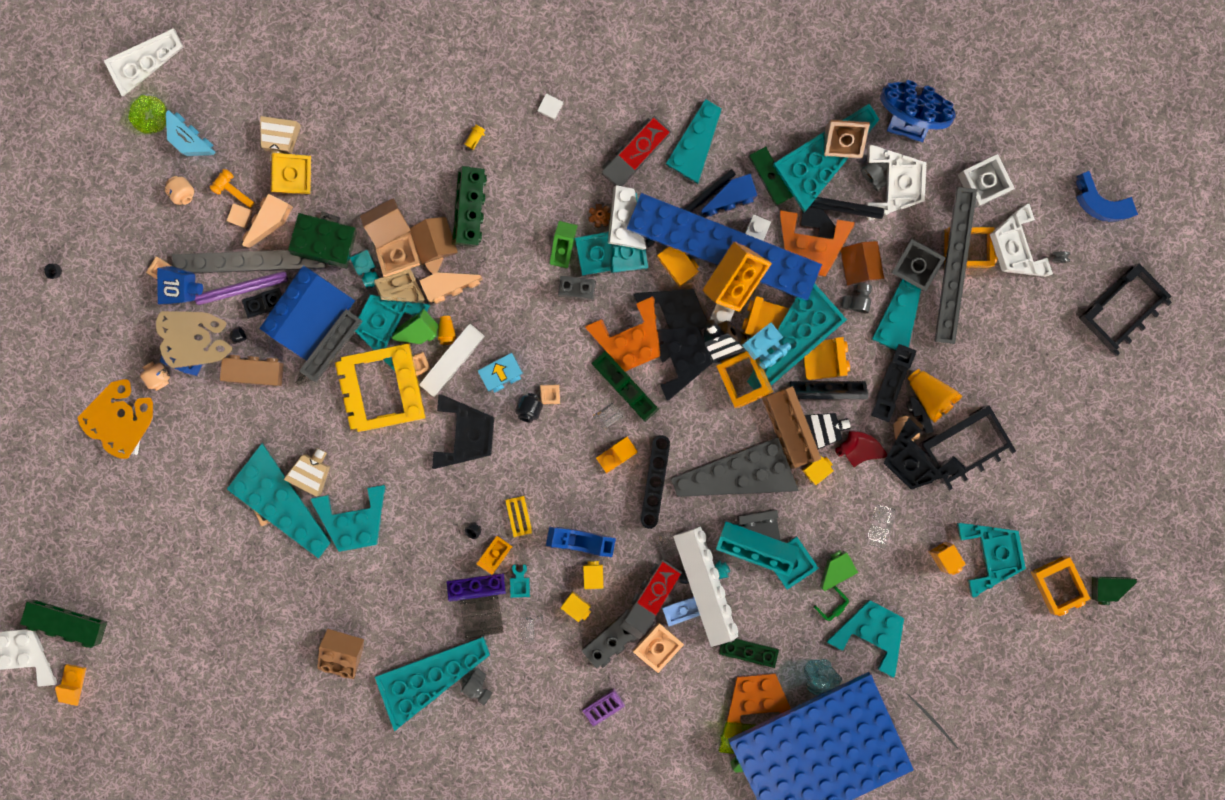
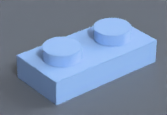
M694 596L662 607L668 626L700 616Z

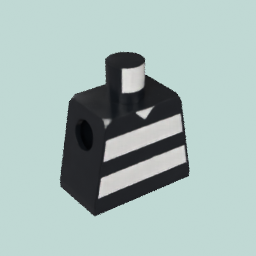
M711 319L706 322L704 344L714 363L746 352V349L742 346L747 341L746 335L730 321L726 320L717 324L715 320Z
M836 413L804 415L817 449L842 440L840 431L850 429L849 419L838 420Z

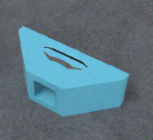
M169 110L166 112L167 140L185 156H203L216 153L212 149L213 144L205 137L202 140L198 136L200 132L192 125L188 127L184 124L185 119L178 112L175 114Z

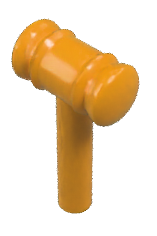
M222 169V172L212 182L213 184L209 186L211 191L220 195L221 191L225 189L247 207L251 208L255 202L231 185L229 182L234 178V175L229 170Z

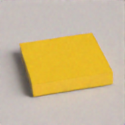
M271 153V192L309 195L311 188V156Z

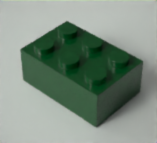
M298 213L288 250L294 256L347 269L357 231L355 227Z

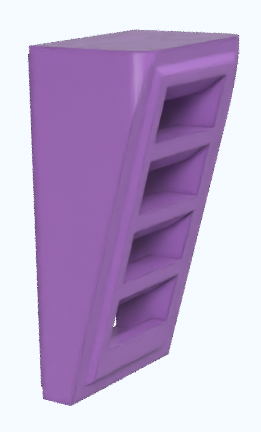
M613 688L582 711L594 727L625 707V703ZM612 697L617 705L613 706L609 698ZM604 701L610 707L609 711H607V709L603 705ZM598 705L603 710V715H601L598 709L596 708ZM592 709L598 716L596 720L590 713V710Z

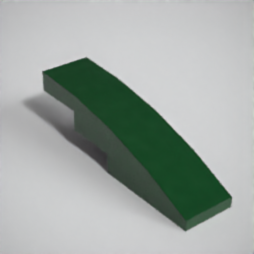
M606 351L591 363L644 422L659 410Z

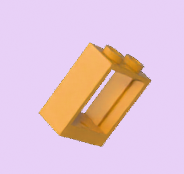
M950 227L944 230L945 257L947 255ZM972 227L971 234H987V261H967L966 268H991L995 266L998 258L990 237L995 227Z
M747 351L738 354L734 358L721 361V364L717 365V369L735 408H741L773 393L765 371L760 367L761 362L759 358L753 360ZM749 358L762 387L738 398L726 368Z
M1062 556L1031 571L1049 612L1055 616H1063L1069 612V609L1082 607L1086 604V601L1090 600V596L1069 556ZM1067 567L1080 596L1056 606L1043 578Z

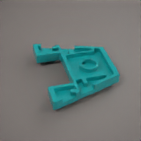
M370 295L359 316V319L363 322L355 332L373 350L387 348L405 312L414 316L423 309L428 312L431 305L381 300L380 296ZM392 357L384 358V361L395 371Z
M385 485L367 488L370 508L335 515L332 514L329 495L311 498V502L338 552L378 545L386 490Z
M957 523L961 541L980 537L987 576L968 580L971 597H977L985 590L993 588L994 585L1026 569L1019 531Z
M868 600L827 640V643L843 651L852 634L861 637L886 651L878 670L894 678L904 618Z

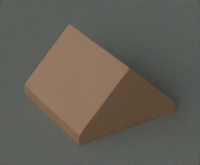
M830 120L825 127L824 156L863 158L870 123Z
M394 198L360 216L365 230L377 249L411 232Z
M446 217L425 219L410 228L421 265L458 253L456 246L452 245V234Z

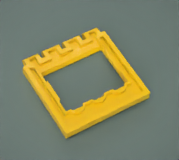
M410 343L343 356L341 361L335 362L337 375L345 374V378L339 379L342 394L349 393L348 397L343 398L346 413H354V415L347 416L350 430L357 429L358 432L426 418ZM392 357L404 412L380 415L377 418L367 420L354 364H365Z

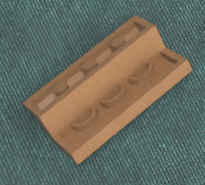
M793 386L763 397L762 400L790 469L820 460L819 451Z

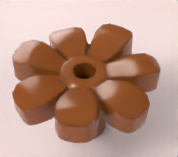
M596 204V209L590 208L589 213L592 215L588 218L590 223L595 222L594 226L596 228H600L601 224L604 227L609 225L607 220H610L611 213H608L610 208L607 205L602 208L601 204Z

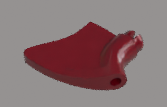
M849 430L848 438L839 447L835 448L838 457H842L845 454L853 467L866 460L887 457V452L875 438L861 431Z

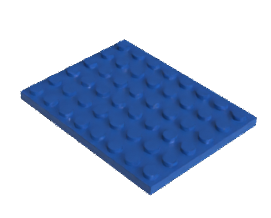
M870 672L864 673L728 739L757 800H853L914 770Z

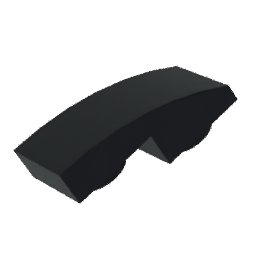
M280 288L242 299L241 302L247 319L271 312L282 296Z
M909 396V401L906 402L908 412H912L914 417L921 415L918 422L924 426L923 429L926 434L934 432L930 418L923 406L913 396Z

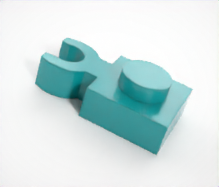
M514 564L512 571L516 578H510L511 598L530 597V577H524L527 565L523 564V571L519 572L516 569V564Z

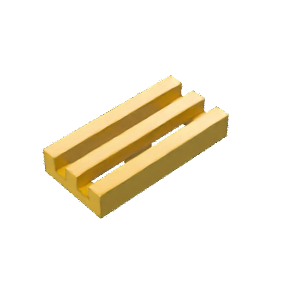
M525 496L505 500L513 537L533 533ZM520 500L522 503L526 525L528 529L526 531H524L518 505V501ZM511 502H514L520 532L516 530Z

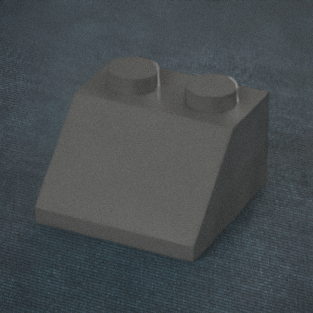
M910 238L892 274L927 291L946 257Z

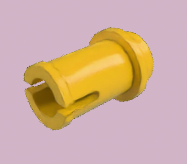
M476 124L474 127H471L472 131L464 142V145H467L472 150L475 149L480 138L485 135V130Z

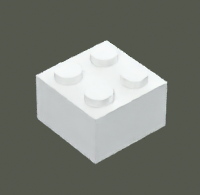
M998 154L958 174L964 188L977 189L975 208L1015 189Z

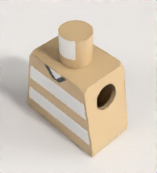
M260 117L261 148L265 151H270L269 162H271V153L292 154L301 127L297 121Z
M316 448L312 457L303 454L284 480L316 497L320 496L330 466L322 463L327 452Z

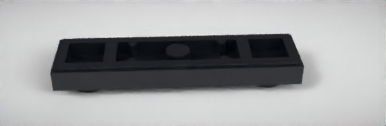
M866 381L789 382V387L793 386L798 399H868Z

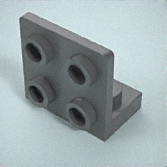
M776 509L737 516L739 526L781 541L777 518L779 517Z

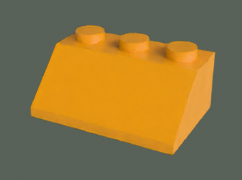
M733 242L702 291L715 303L740 312L772 263L748 247Z

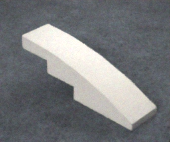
M469 324L423 379L420 386L435 397L459 367L464 364L485 336Z

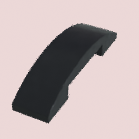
M898 344L885 372L871 416L890 422L896 407V400L917 350Z

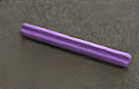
M279 272L211 290L201 295H195V302L197 305H202L287 282L288 277L286 272Z

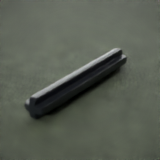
M817 197L809 206L876 219H883L884 208L822 197Z

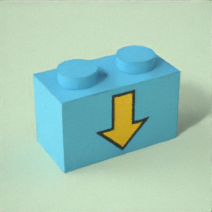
M513 353L478 370L489 392L493 390L494 393L504 388L503 385L509 381L513 384L521 380L520 376L523 375Z

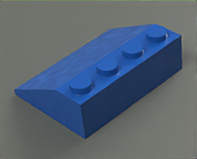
M303 265L259 329L307 361L346 309L349 310L355 300Z

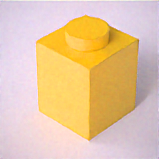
M820 456V460L810 462L801 469L813 485H817L834 471L831 468L833 466L832 462L826 456L824 458Z
M598 560L587 561V564L583 566L584 589H604L603 564H599Z
M574 591L571 592L561 605V609L577 622L581 619L585 621L591 613L589 610L591 605Z

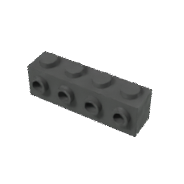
M623 613L582 648L583 654L596 669L600 666L602 668L611 661L610 657L613 654H620L626 648L624 645L630 641L632 643L637 639L620 627L623 622L621 619Z

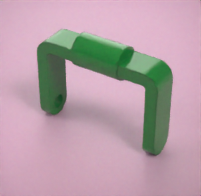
M836 586L833 588L845 601L841 605L839 604L830 616L827 617L816 605L814 606L827 621H831L835 616L838 617L849 604V599Z

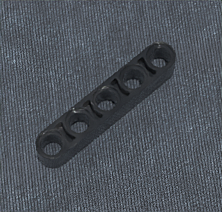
M664 435L656 436L652 443L641 512V523L647 529L654 528L659 519L670 450V440ZM659 438H663L667 442L664 449H658L656 446V441ZM656 457H661L664 461L661 468H655L653 465V460ZM654 476L659 477L661 480L660 485L657 487L650 485V479ZM651 495L656 496L658 499L657 504L654 506L647 504V498ZM648 514L655 517V521L651 525L644 523V517Z

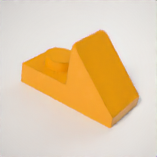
M625 437L596 457V459L607 474L638 451L630 439Z
M496 536L477 562V565L493 575L513 546Z
M71 664L65 665L61 684L55 687L58 702L78 706L86 672L85 667Z

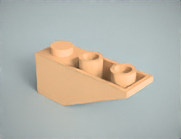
M268 194L267 197L262 199L260 203L261 209L258 214L254 215L250 230L244 234L242 245L251 248L286 222L293 207Z
M435 273L419 281L428 301L439 304L445 301V297L450 294L456 296L462 293V289L465 287L474 288L480 285L479 281L483 280L481 275Z

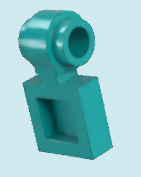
M365 250L350 257L359 276L364 274L362 281L365 287H374V280L379 279L376 271H370L376 268L369 251Z

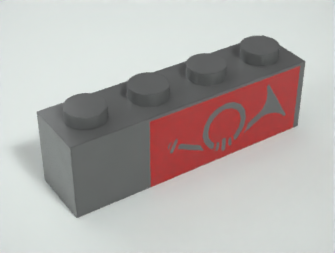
M655 115L651 119L647 118L641 125L642 129L638 133L635 131L629 137L628 141L630 142L625 147L622 145L615 154L617 156L612 161L609 159L603 165L602 175L614 186H623L671 135V130Z
M664 560L659 564L655 563L649 571L652 574L649 580L646 578L640 586L642 589L639 595L635 594L630 602L633 606L630 610L626 609L621 617L623 622L620 627L637 639L645 635L682 573Z

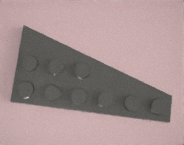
M778 437L671 478L678 497L799 491Z

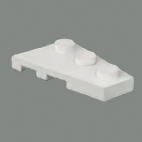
M616 185L613 189L608 243L644 250L646 249L644 236L627 230L637 204L635 190L632 188Z

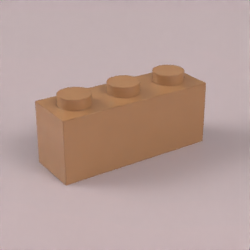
M228 355V358H223L221 362L220 381L282 386L284 363H279L276 358H267L266 361H259V357L248 356L247 360L240 359L239 355Z

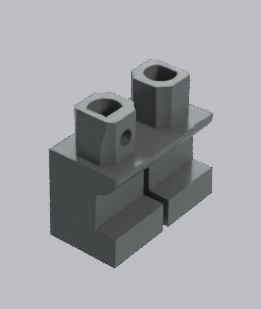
M560 276L558 297L573 299L577 297V299L594 301L596 281L595 279Z

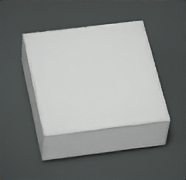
M546 94L538 112L555 120L563 102Z

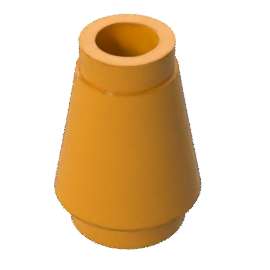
M441 316L438 340L441 345H451L457 338L451 316Z

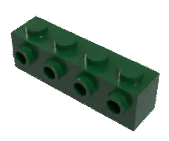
M468 166L458 168L452 245L476 247L482 241L480 224L484 220V213L481 210L482 205L485 203V194L483 193V186L487 182L485 169Z
M34 599L26 602L20 624L26 626V629L31 631L41 630L47 636H61L64 641H77L83 647L93 648L101 644L107 621Z

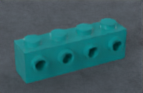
M726 521L716 550L790 576L799 547Z

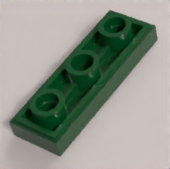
M767 147L748 156L775 206L793 198V195L774 168L773 164L775 162ZM768 174L773 176L772 180L768 178Z
M736 638L731 642L721 644L718 654L775 668L779 649ZM752 649V654L747 655L746 650Z

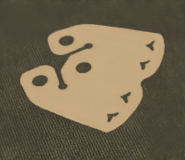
M161 311L156 320V330L159 336L164 339L160 345L163 359L172 368L213 363L222 360L232 351V347L223 340H216L208 348V351H204L203 349L211 342L210 334L204 328L199 327L198 324H203L204 327L213 333H220L226 327V322L205 312ZM216 321L219 323V326L212 327L210 323ZM200 334L203 336V339L197 341L194 336ZM220 345L223 346L225 350L223 352H219L216 350V347Z

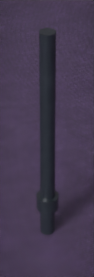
M732 169L729 170L688 204L684 210L692 212L736 175ZM648 238L645 240V245L649 248L656 241Z

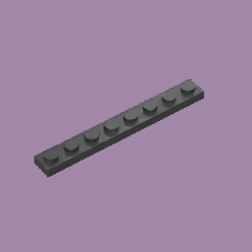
M956 187L935 342L955 344L977 189Z
M289 250L172 254L173 267L192 273L301 269L303 265L309 269L326 268L325 263L291 255Z

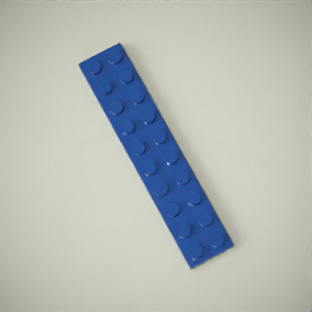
M643 193L640 194L627 227L628 231L717 266L732 243L737 242L772 263L760 283L805 301L809 299L822 266L818 262Z

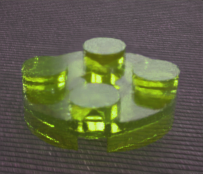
M141 95L131 105L128 119L135 129L149 135L160 132L166 127V112L168 110L165 103L159 98ZM152 110L151 114L154 115L153 118H148L146 120L145 113Z

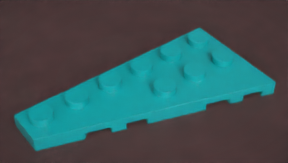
M868 104L842 121L869 122V133L880 119L871 105ZM825 132L773 164L803 212L809 208L849 158L824 156Z
M816 284L813 286L808 301L796 297L778 328L779 333L783 336L778 342L781 345L788 342L791 345V349L788 350L784 357L778 358L772 367L764 369L771 386L847 321L845 316ZM770 347L767 352L772 354L774 350ZM753 370L747 382L756 390L762 386L755 370Z
M262 443L227 490L319 559L331 542L291 483L284 480L285 474H283L266 446Z
M484 636L375 676L394 732L490 656Z

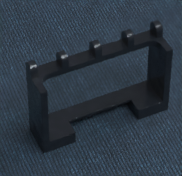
M1138 263L1131 266L1079 319L1115 356H1118L1120 354L1117 350L1119 348L1118 345L1123 340L1130 344L1132 340L1128 335L1136 327L1143 331L1146 327L1142 322L1150 314L1157 318L1159 313L1155 309L1162 302L1169 306L1172 303L1170 300L1172 296ZM1139 276L1159 299L1114 342L1093 319L1103 310V306L1127 283L1132 282Z
M990 405L981 407L969 414L968 418L919 444L922 450L940 466L931 448L987 416L1003 446L968 465L963 473H956L945 479L940 478L942 484H945L949 491L953 489L950 484L951 481L958 477H961L964 482L967 481L968 478L965 473L975 467L980 472L984 471L982 463L994 457L997 463L1000 462L1001 458L998 454L1002 451L1009 449L1012 454L1016 452Z

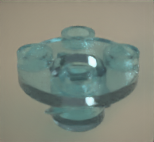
M826 659L821 661L810 660L804 666V674L808 679L806 688L814 695L830 691L840 686L842 682V677L831 667V663Z

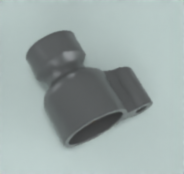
M887 162L868 163L861 169L863 177L873 185L877 192L887 185L883 171L887 170Z
M857 283V295L843 296L841 308L859 313H869L871 305L869 294L872 291V285Z
M478 668L475 669L460 691L470 699L477 698L478 702L483 706L492 695L491 691L482 688L486 674Z

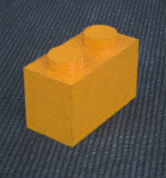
M667 247L657 255L658 260L679 287L699 273L697 270L699 268L698 264L693 258L690 260L684 252Z
M943 542L929 551L940 571L946 574L955 575L963 570L962 567L966 565L954 544Z

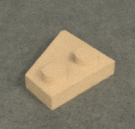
M411 269L374 280L381 300L424 303L425 299Z

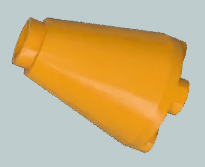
M917 369L908 377L910 386L927 415L934 423L943 416L941 413L946 415L954 407L952 403L956 404L963 397L957 390L920 369Z

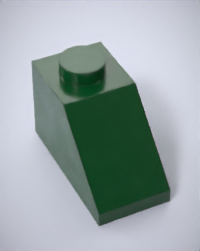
M1092 576V600L1098 601L1099 605H1110V602H1118L1137 583V579L1131 577Z

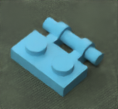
M772 322L742 345L753 360L760 356L763 360L760 363L762 369L772 367L778 358L784 357L788 350L791 349V345L788 342L783 345L778 342L783 336ZM770 347L774 350L772 354L767 352Z

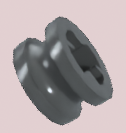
M1052 252V255H1054L1053 263L1070 262V259H1068L1070 252Z

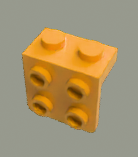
M758 296L753 300L750 299L747 311H750L748 319L745 318L743 321V334L753 337L771 322L778 330L789 308L763 301L764 298Z
M844 337L824 340L804 357L807 380L848 376L850 363L849 360H846L845 353L848 352L847 341H844Z

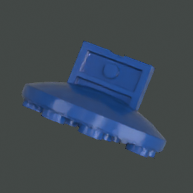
M906 80V82L888 83L880 94L882 104L892 113L887 126V132L923 142L929 129H945L952 125L956 116L953 108L954 104L937 94L933 87L924 86L921 95H918L915 91L918 85L914 81Z

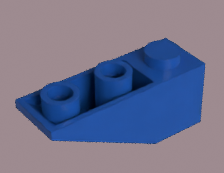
M751 174L732 179L701 210V216L706 214L707 217L716 215L717 211L721 209L729 211L735 209L737 204L742 203L745 206L753 203L757 193Z

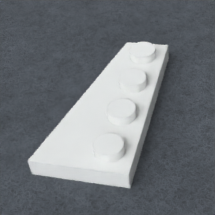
M171 29L108 58L104 62L121 96L124 97L179 52L183 45L175 29Z

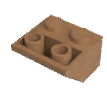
M327 629L319 646L317 669L326 673L340 675L343 678L355 679L363 651L364 639Z

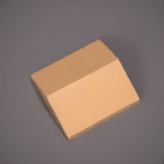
M410 232L379 249L375 246L384 277L420 265L419 256Z
M658 622L632 652L659 673L684 644Z

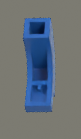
M1090 171L1077 176L1076 184L1083 194L1076 196L1083 210L1090 216L1105 222H1119L1138 215L1132 197L1121 201H1108L1097 192Z
M549 527L546 546L612 557L616 538L564 527Z

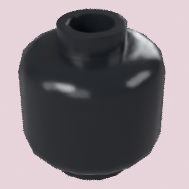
M528 393V395H523L519 398L515 409L518 419L532 423L539 418L543 403L538 399L539 396Z

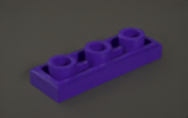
M503 573L446 581L449 602L506 594ZM474 585H479L477 589H473Z

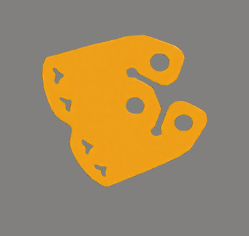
M127 379L111 382L78 416V422L82 430L90 438L100 439L103 448L109 454L120 459L129 458L153 418V401L151 398H139L135 401L136 421L133 420L132 407L125 401L111 402L112 398L122 399L130 396L131 385ZM123 385L125 387L124 393L118 392L119 386ZM142 404H147L148 406L145 412L140 410ZM120 409H123L125 411V415L123 417H119L117 415V412ZM108 442H113V448L111 447V445L108 444ZM124 449L125 454H123V452L118 451Z

